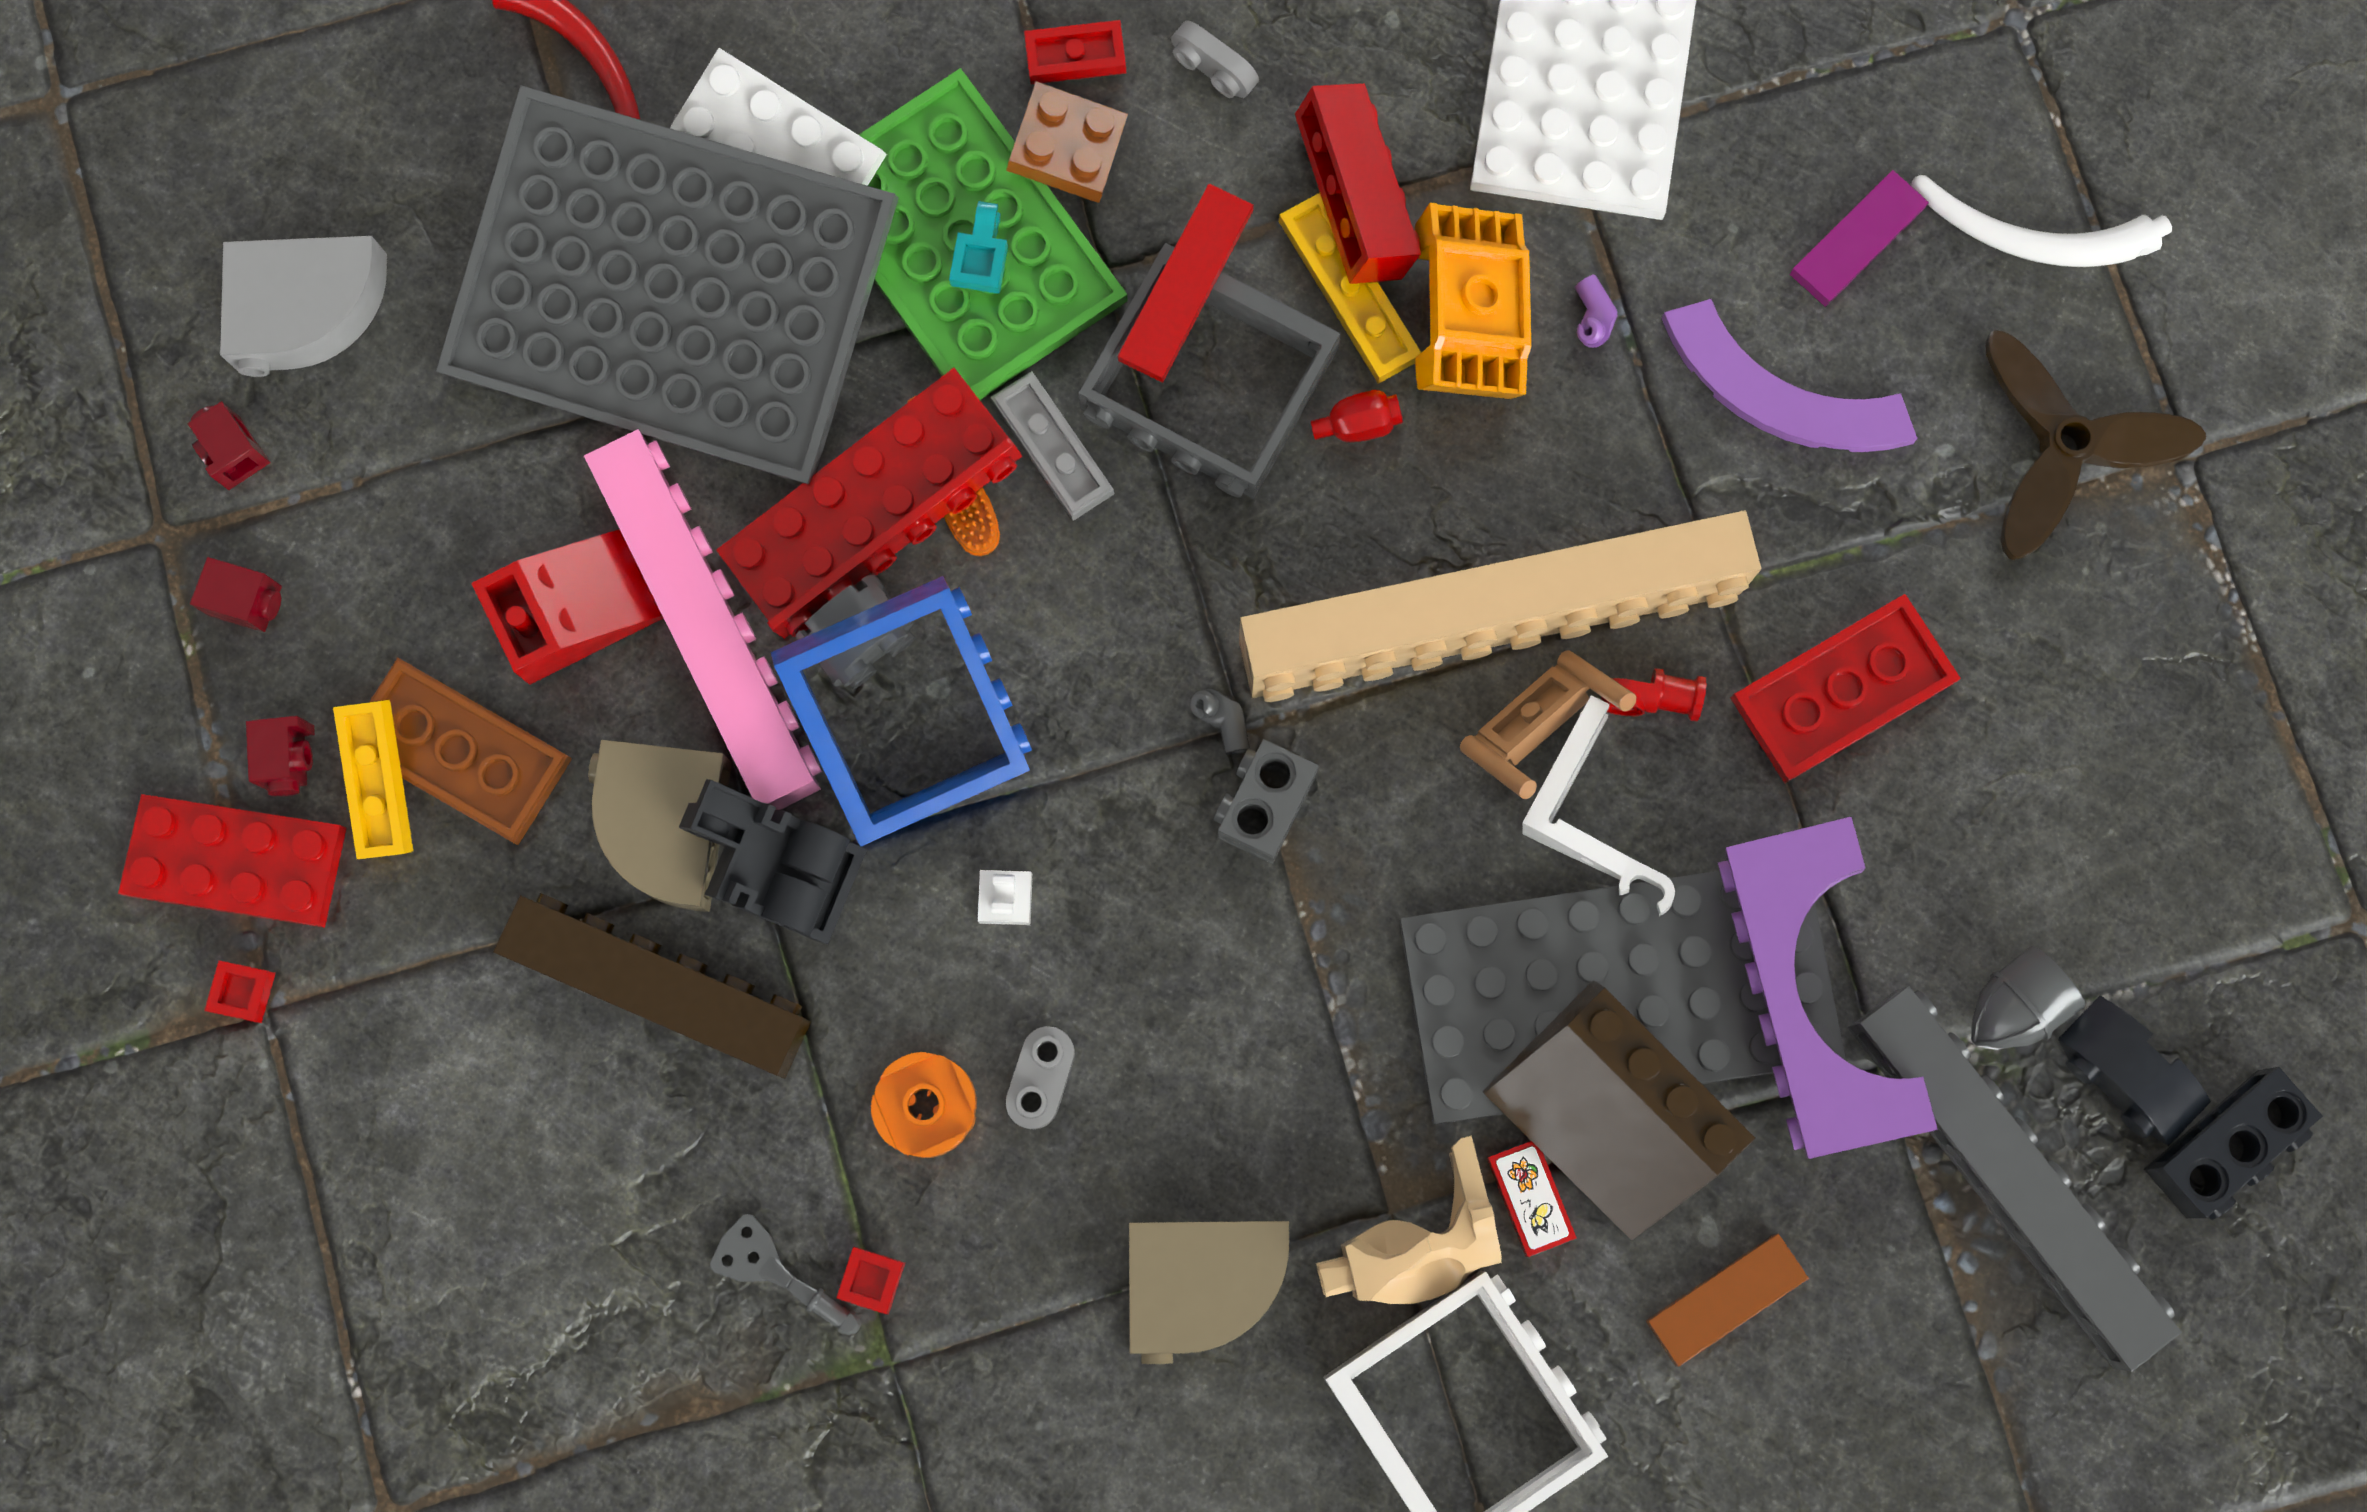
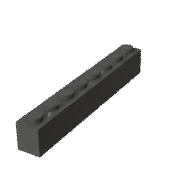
M1910 986L1894 991L1847 1028L1887 1078H1924L1938 1129L1929 1133L2113 1369L2133 1372L2182 1333L2172 1320L2175 1316L2174 1310L2158 1292L2154 1290L2149 1291L2137 1276L2140 1273V1268L2133 1257L2123 1248H2115L2103 1233L2106 1225L2100 1215L2088 1204L2083 1203L2081 1205L2069 1189L2072 1186V1182L2066 1172L2056 1162L2052 1160L2047 1162L2036 1148L2035 1144L2038 1143V1139L2033 1130L2022 1119L2018 1117L2014 1119L2001 1102L2004 1100V1095L1999 1087L1988 1076H1980L1968 1061L1971 1054L1966 1045L1955 1034L1951 1032L1947 1034L1934 1018L1938 1015L1937 1010L1928 997L1918 990L1914 992Z

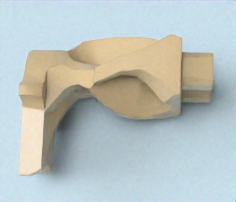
M1472 1136L1460 1138L1451 1147L1452 1152L1449 1153L1454 1174V1198L1449 1227L1444 1232L1437 1234L1410 1222L1389 1220L1369 1228L1341 1244L1343 1257L1316 1263L1323 1295L1328 1297L1352 1291L1353 1297L1361 1301L1415 1304L1434 1299L1457 1289L1468 1275L1479 1268L1501 1263V1251L1495 1227L1494 1213L1486 1194Z

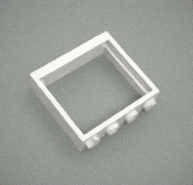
M1479 1271L1464 1281L1460 1287L1443 1295L1323 1376L1410 1512L1437 1511L1354 1385L1352 1379L1476 1295H1478L1578 1447L1484 1512H1528L1608 1457L1600 1443L1607 1439L1599 1428L1600 1425L1589 1411L1581 1416L1570 1399L1571 1396L1577 1393L1574 1386L1559 1366L1552 1370L1549 1368L1539 1351L1546 1347L1544 1341L1529 1320L1520 1324L1509 1307L1516 1300L1498 1274L1490 1279L1486 1271Z

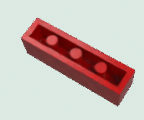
M1365 83L1312 86L1297 109L1295 117L1349 284L1402 280L1421 255L1420 239L1417 232L1413 230L1406 209V197L1404 191L1398 185L1392 167L1391 152L1384 143L1378 125L1377 110L1370 101Z

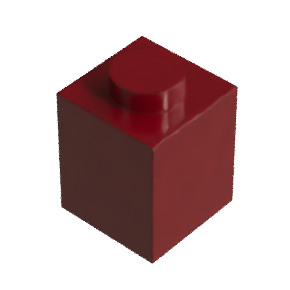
M207 557L190 605L210 617L265 632L269 620H273L279 612L281 606L280 590L282 586L264 573Z

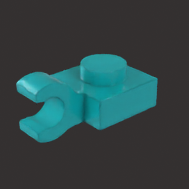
M978 201L973 234L957 233L949 277L951 286L1000 294L1008 243L1007 240L996 238L1001 216L998 212V204Z

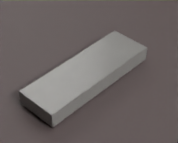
M1032 371L991 397L992 404L1072 521L1114 495V489Z

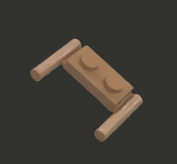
M1567 650L1561 653L1555 667L1552 666L1484 725L1476 736L1469 735L1465 737L1460 744V750L1522 799H1528L1536 791V782L1515 766L1588 702L1587 690H1593L1622 711H1628L1635 705L1636 695L1572 651Z

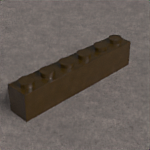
M542 893L539 894L536 902L521 895L519 896L493 953L786 1079L811 1023L805 1018L798 1016L802 1008L801 1005L773 994L770 1003L751 995L755 986L729 974H726L723 983L704 975L708 965L681 953L676 962L659 956L658 953L662 945L634 933L629 942L613 936L611 933L615 925L586 913L582 922L565 915L569 905Z

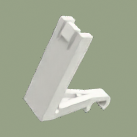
M1591 695L1523 821V834L1619 879V896L1629 893V885L1636 879L1644 880L1658 887L1664 895L1663 899L1657 903V910L1659 916H1661L1670 909L1675 895L1674 885L1666 875L1626 856L1558 819L1557 823L1552 824L1608 719L1606 712L1610 704Z

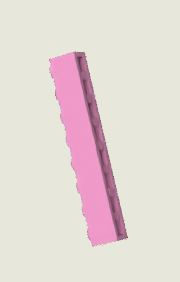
M639 429L584 455L752 798L775 806L776 810H781L821 790L815 775L821 773L822 769L809 745L800 748L792 732L800 728V725L787 700L778 704L770 688L778 684V681L765 656L756 660L748 644L756 640V637L743 612L734 616L727 602V599L735 596L721 569L712 572L705 556L713 553L711 546L700 526L693 529L690 528L684 513L692 509L678 483L672 486L669 485L663 470L669 468L670 465L657 440L648 443Z

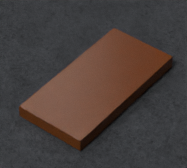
M397 658L369 702L390 700L402 778L514 844L519 845L572 758Z

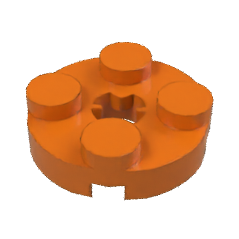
M926 1052L911 1053L891 1063L882 1073L871 1102L872 1119L882 1139L903 1154L923 1158L940 1156L956 1148L964 1140L968 1132L971 1131L976 1119L977 1096L970 1077L962 1067L948 1058ZM922 1090H928V1097L934 1092L939 1101V1104L933 1108L934 1116L928 1120H922V1114L915 1118L910 1110V1106L917 1102L915 1094Z

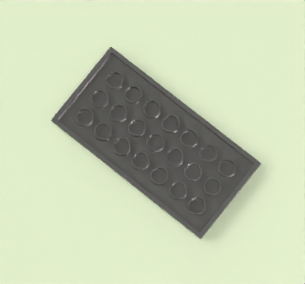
M1720 871L1669 878L1675 889L1674 900L1670 909L1661 916H1659L1657 910V903L1664 897L1662 890L1648 882L1630 884L1629 893L1620 896L1619 886L1400 918L1399 924L1433 1125L1504 1114L1482 1091L1593 980L1604 986L1701 1084L1773 1074L1772 1067L1781 1065L1776 1044L1770 1046L1765 1044L1758 1015L1768 1013L1763 993L1752 994L1745 964L1754 962L1749 941L1740 944L1738 942L1731 913L1740 911L1735 891L1725 893ZM1814 903L1804 918L1796 943L1794 968L1798 995L1808 1020L1817 1034L1837 1055L1846 1061L1816 904Z

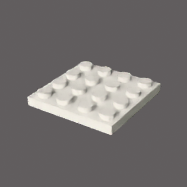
M720 48L716 51L670 129L867 186L887 155L877 146Z

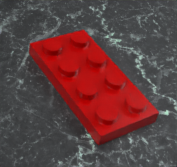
M1903 594L1734 693L1730 699L1783 782L1787 783L1955 684L1961 678L1907 595Z
M141 794L118 894L132 898L325 928L347 828L331 823Z

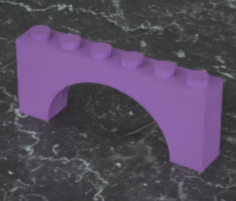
M1852 817L1726 847L1725 854L1727 860L1718 862V867L1725 893L1735 891L1740 911L1731 913L1738 942L1740 944L1749 941L1754 962L1745 964V969L1752 994L1763 993L1768 1013L1758 1015L1766 1046L1776 1044L1781 1065L1772 1067L1780 1098L1790 1096L1795 1117L1786 1119L1793 1149L1804 1148L1806 1158L1810 1159L1938 1130L1923 1077L1911 1079L1887 1078L1868 1073L1848 1063L1837 1055L1817 1034L1808 1020L1798 995L1794 968L1795 949L1805 916L1818 898L1829 888L1848 877L1862 873L1865 869Z

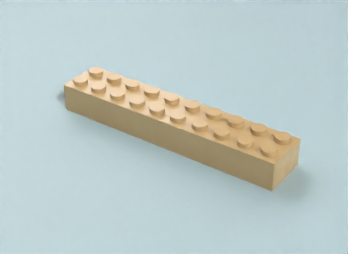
M1745 510L1240 617L1239 644L1251 697L1263 696L1265 702H1275L1292 697L1294 689L1313 686L1314 691L1320 692L1338 688L1344 684L1343 679L1363 675L1364 681H1374L1391 676L1393 674L1392 668L1412 664L1415 671L1426 670L1441 665L1443 663L1442 658L1461 654L1463 660H1472L1491 654V647L1511 643L1513 650L1524 649L1541 643V637L1560 633L1561 639H1571L1591 632L1590 626L1609 622L1611 629H1617L1638 623L1640 621L1639 616L1658 612L1659 618H1670L1688 612V605L1707 602L1709 608L1729 605L1738 601V595L1749 588V583L1760 572L1761 565Z

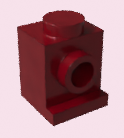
M222 401L215 406H207L200 409L191 417L190 422L187 423L198 439L192 443V446L201 460L208 466L205 468L214 480L228 490L271 463L240 416Z
M299 716L246 721L249 782L266 789L268 795L271 796L299 794L300 786H307V771L311 770L313 764L311 746L305 740V736L315 735L314 725Z

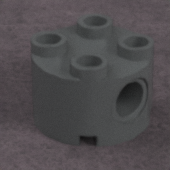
M868 575L862 578V583L866 588L859 592L852 584L841 591L805 623L811 632L806 633L805 630H799L796 634V640L890 600L891 597L876 575ZM913 621L821 661L819 664L834 686L843 684L845 687L850 685L855 689L876 673L877 670L872 665L875 661L886 653H889L892 657L898 655L915 640L914 635L910 632Z

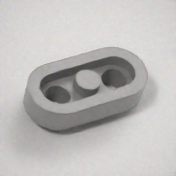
M1184 21L1171 36L1172 44L1175 47L1173 49L1175 58L1187 69L1195 70L1197 68L1211 78L1213 86L1228 98H1233L1234 96L1245 98L1259 82L1258 74L1247 60L1198 24Z
M1041 1027L1028 1035L1024 1041L1007 1093V1112L1017 1125L1025 1129H1040L1053 1121L1057 1115L1074 1062L1075 1050L1071 1039L1065 1032L1056 1027ZM1045 1043L1056 1045L1058 1050L1056 1058L1051 1062H1043L1038 1056L1039 1048ZM1028 1093H1037L1041 1097V1107L1035 1112H1027L1022 1106V1100Z

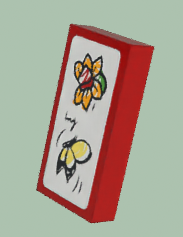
M1532 1141L1487 1157L1525 1257L1533 1256L1576 1239L1543 1152Z

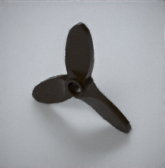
M1994 330L1987 337L1985 343L1986 355L2002 390L2040 441L2039 448L2041 454L2020 479L2008 504L2002 525V549L2007 558L2011 560L2022 559L2033 553L2047 540L2059 524L2075 494L2083 463L2111 468L2150 467L2185 458L2201 447L2206 440V433L2200 425L2191 419L2176 415L2155 412H2124L2093 420L2078 415L2043 364L2024 344L2004 331ZM2061 434L2073 438L2077 445V451L2071 450L2063 444Z

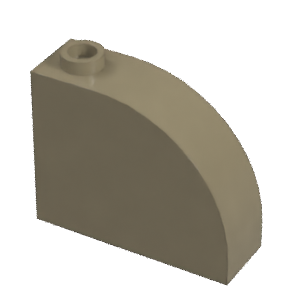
M601 740L599 753H593L591 757L588 776L589 782L594 784L592 818L601 849L613 868L628 883L664 904L681 909L710 912L712 898L705 895V892L717 866L720 844L686 832L679 828L688 803L697 802L706 779L729 787L732 762L723 753Z
M1289 1221L1129 1223L1130 1354H1141V1364H1172L1173 1353H1194L1214 1349L1238 1338L1254 1326L1269 1309L1282 1285L1289 1257Z

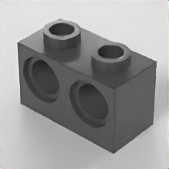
M1265 739L1262 740L1257 751L1248 748L1236 772V776L1242 778L1243 781L1235 797L1227 793L1225 794L1213 821L1221 824L1218 829V838L1273 864L1317 775L1319 765ZM1269 766H1279L1287 772L1289 781L1281 788L1272 789L1261 781V772ZM1257 811L1265 817L1267 826L1258 834H1247L1240 829L1237 822L1238 818L1244 812Z

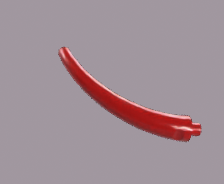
M492 0L495 9L510 11L532 18L550 27L567 39L584 56L598 75L607 91L615 113L641 120L631 84L616 53L598 28L568 0Z

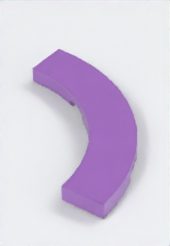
M1712 299L1664 312L1661 318L1670 340L1684 364L1691 372H1695L1700 380L1714 393L1713 397L1738 417L1767 433L1811 448L1818 449L1820 446L1850 450L1849 452L1890 450L1912 445L1917 440L1901 393L1882 398L1842 399L1823 396L1791 385L1769 373L1740 348L1718 316Z

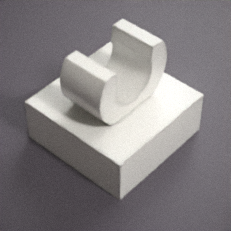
M980 870L978 922L980 924L1030 925L1032 872Z

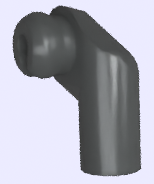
M1213 689L1198 691L1192 696L1190 700L1192 713L1221 730L1226 755L1244 753L1250 748L1243 709L1238 702Z

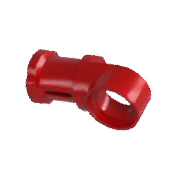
M1654 668L1650 683L1612 678L1636 695V703L1630 710L1622 711L1602 696L1600 700L1610 704L1607 712L1615 715L1636 717L1642 716L1645 712L1654 714L1659 709L1686 714L1689 720L1698 721L1706 694V677L1697 676L1695 680L1665 675L1663 669Z

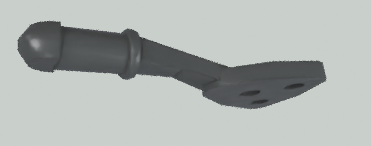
M743 1215L722 1236L710 1262V1268L714 1273L739 1282L769 1281L786 1288L807 1306L806 1310L808 1312L813 1311L838 1328V1332L851 1335L860 1329V1318L854 1310H848L826 1295L824 1289L819 1288L817 1290L798 1280L781 1263L773 1237L754 1215ZM746 1226L752 1229V1235L749 1238H745L742 1235V1229ZM751 1252L759 1254V1260L756 1263H752L748 1259ZM727 1254L733 1258V1263L730 1266H726L722 1262V1258Z

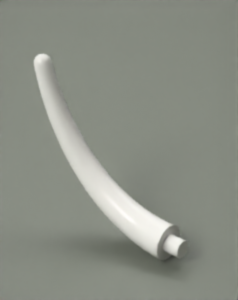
M1925 175L1915 177L1911 183V186L1929 202L1928 206L1966 234L2000 251L2045 264L2069 267H2094L2130 261L2138 256L2148 255L2159 250L2162 246L2161 237L2172 231L2171 223L2164 215L2154 220L2146 215H2141L2119 226L2088 233L2062 234L2035 231L2005 223L1975 210L1946 192Z

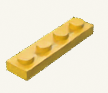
M1318 193L1279 214L1280 225L1377 383L1379 384L1415 364V357L1421 351L1379 283L1349 284L1321 194Z

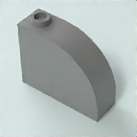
M372 236L223 242L220 356L240 374L251 377L267 376L270 374V370L304 368L336 356L362 335L379 309L386 286V252Z

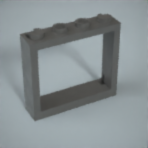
M1165 243L1078 393L1080 408L1085 411L1084 416L1097 426L1109 429L1113 425L1128 433L1127 438L1139 448L1149 452H1153L1156 448L1172 456V463L1181 470L1193 475L1200 471L1216 479L1215 485L1225 493L1238 498L1244 494L1255 499L1338 351L1340 332L1223 272L1220 273L1205 303L1313 358L1250 471L1228 461L1105 396L1123 363L1118 361L1117 356L1175 248Z

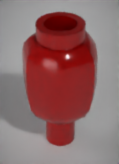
M1371 390L1340 400L1333 406L1330 416L1311 420V427L1315 440L1335 435V437L1344 442L1353 443L1386 436L1393 430L1394 425L1402 424L1403 419L1397 394L1387 396L1380 390Z

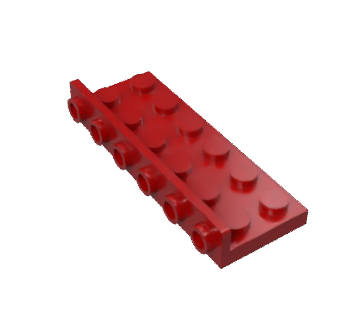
M954 367L812 476L810 485L802 483L716 549V551L767 618V624L772 631L784 639L789 635L796 637L799 630L807 631L809 629L805 623L833 597L852 584L856 588L855 584L868 574L878 575L888 569L896 561L897 557L895 554L910 542L916 545L927 539L936 530L937 526L935 523L949 512L957 514L969 507L977 497L975 492L990 481L998 483L1008 477L1016 469L1017 464L1015 462L1022 455Z

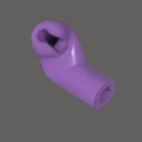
M1591 275L1575 286V290L1587 308L1581 324H1578L1577 336L1585 346L1595 348L1603 345L1609 339L1617 318V309L1597 276Z

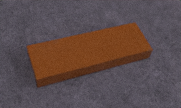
M1775 1233L1645 1321L1674 1365L1679 1367L1809 1278L1779 1233Z

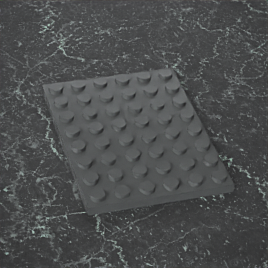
M520 85L436 372L632 432L639 429L641 434L810 485L812 476L817 472L899 198L891 192Z

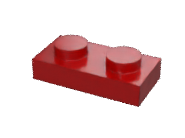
M1120 20L1024 31L1030 84H1035L1036 81L1048 83L1126 73Z

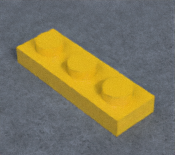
M390 700L333 707L356 858L365 859L412 852L413 844Z

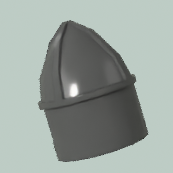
M2030 946L1999 972L1996 971L1990 975L1991 979L1981 990L1971 1024V1041L1976 1046L1996 1050L2029 1046L2042 1039H2049L2052 1037V1032L2085 1007V1001L2066 973L2041 949Z

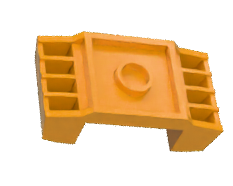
M1430 202L1415 224V231L1420 239L1421 255L1418 259L1429 260L1431 344L1415 357L1417 389L1513 399L1526 395L1527 359L1531 349L1529 250L1524 242L1522 214L1479 210L1478 208L1470 209L1454 205H1439Z

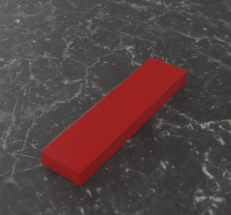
M1210 183L1208 184L1117 356L1119 362L1162 383L1164 382L1253 213V204Z

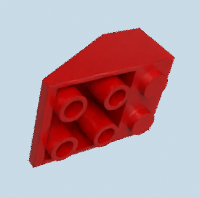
M620 529L517 560L471 583L514 673L529 685L664 619Z

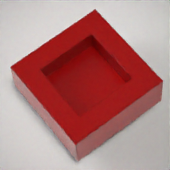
M218 960L204 1011L262 1023L276 973Z
M853 1247L836 1299L883 1314H889L905 1262Z

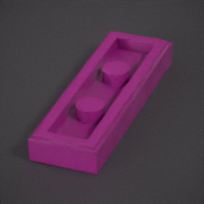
M1892 170L1792 269L1789 275L1826 307L1926 208L1929 202Z

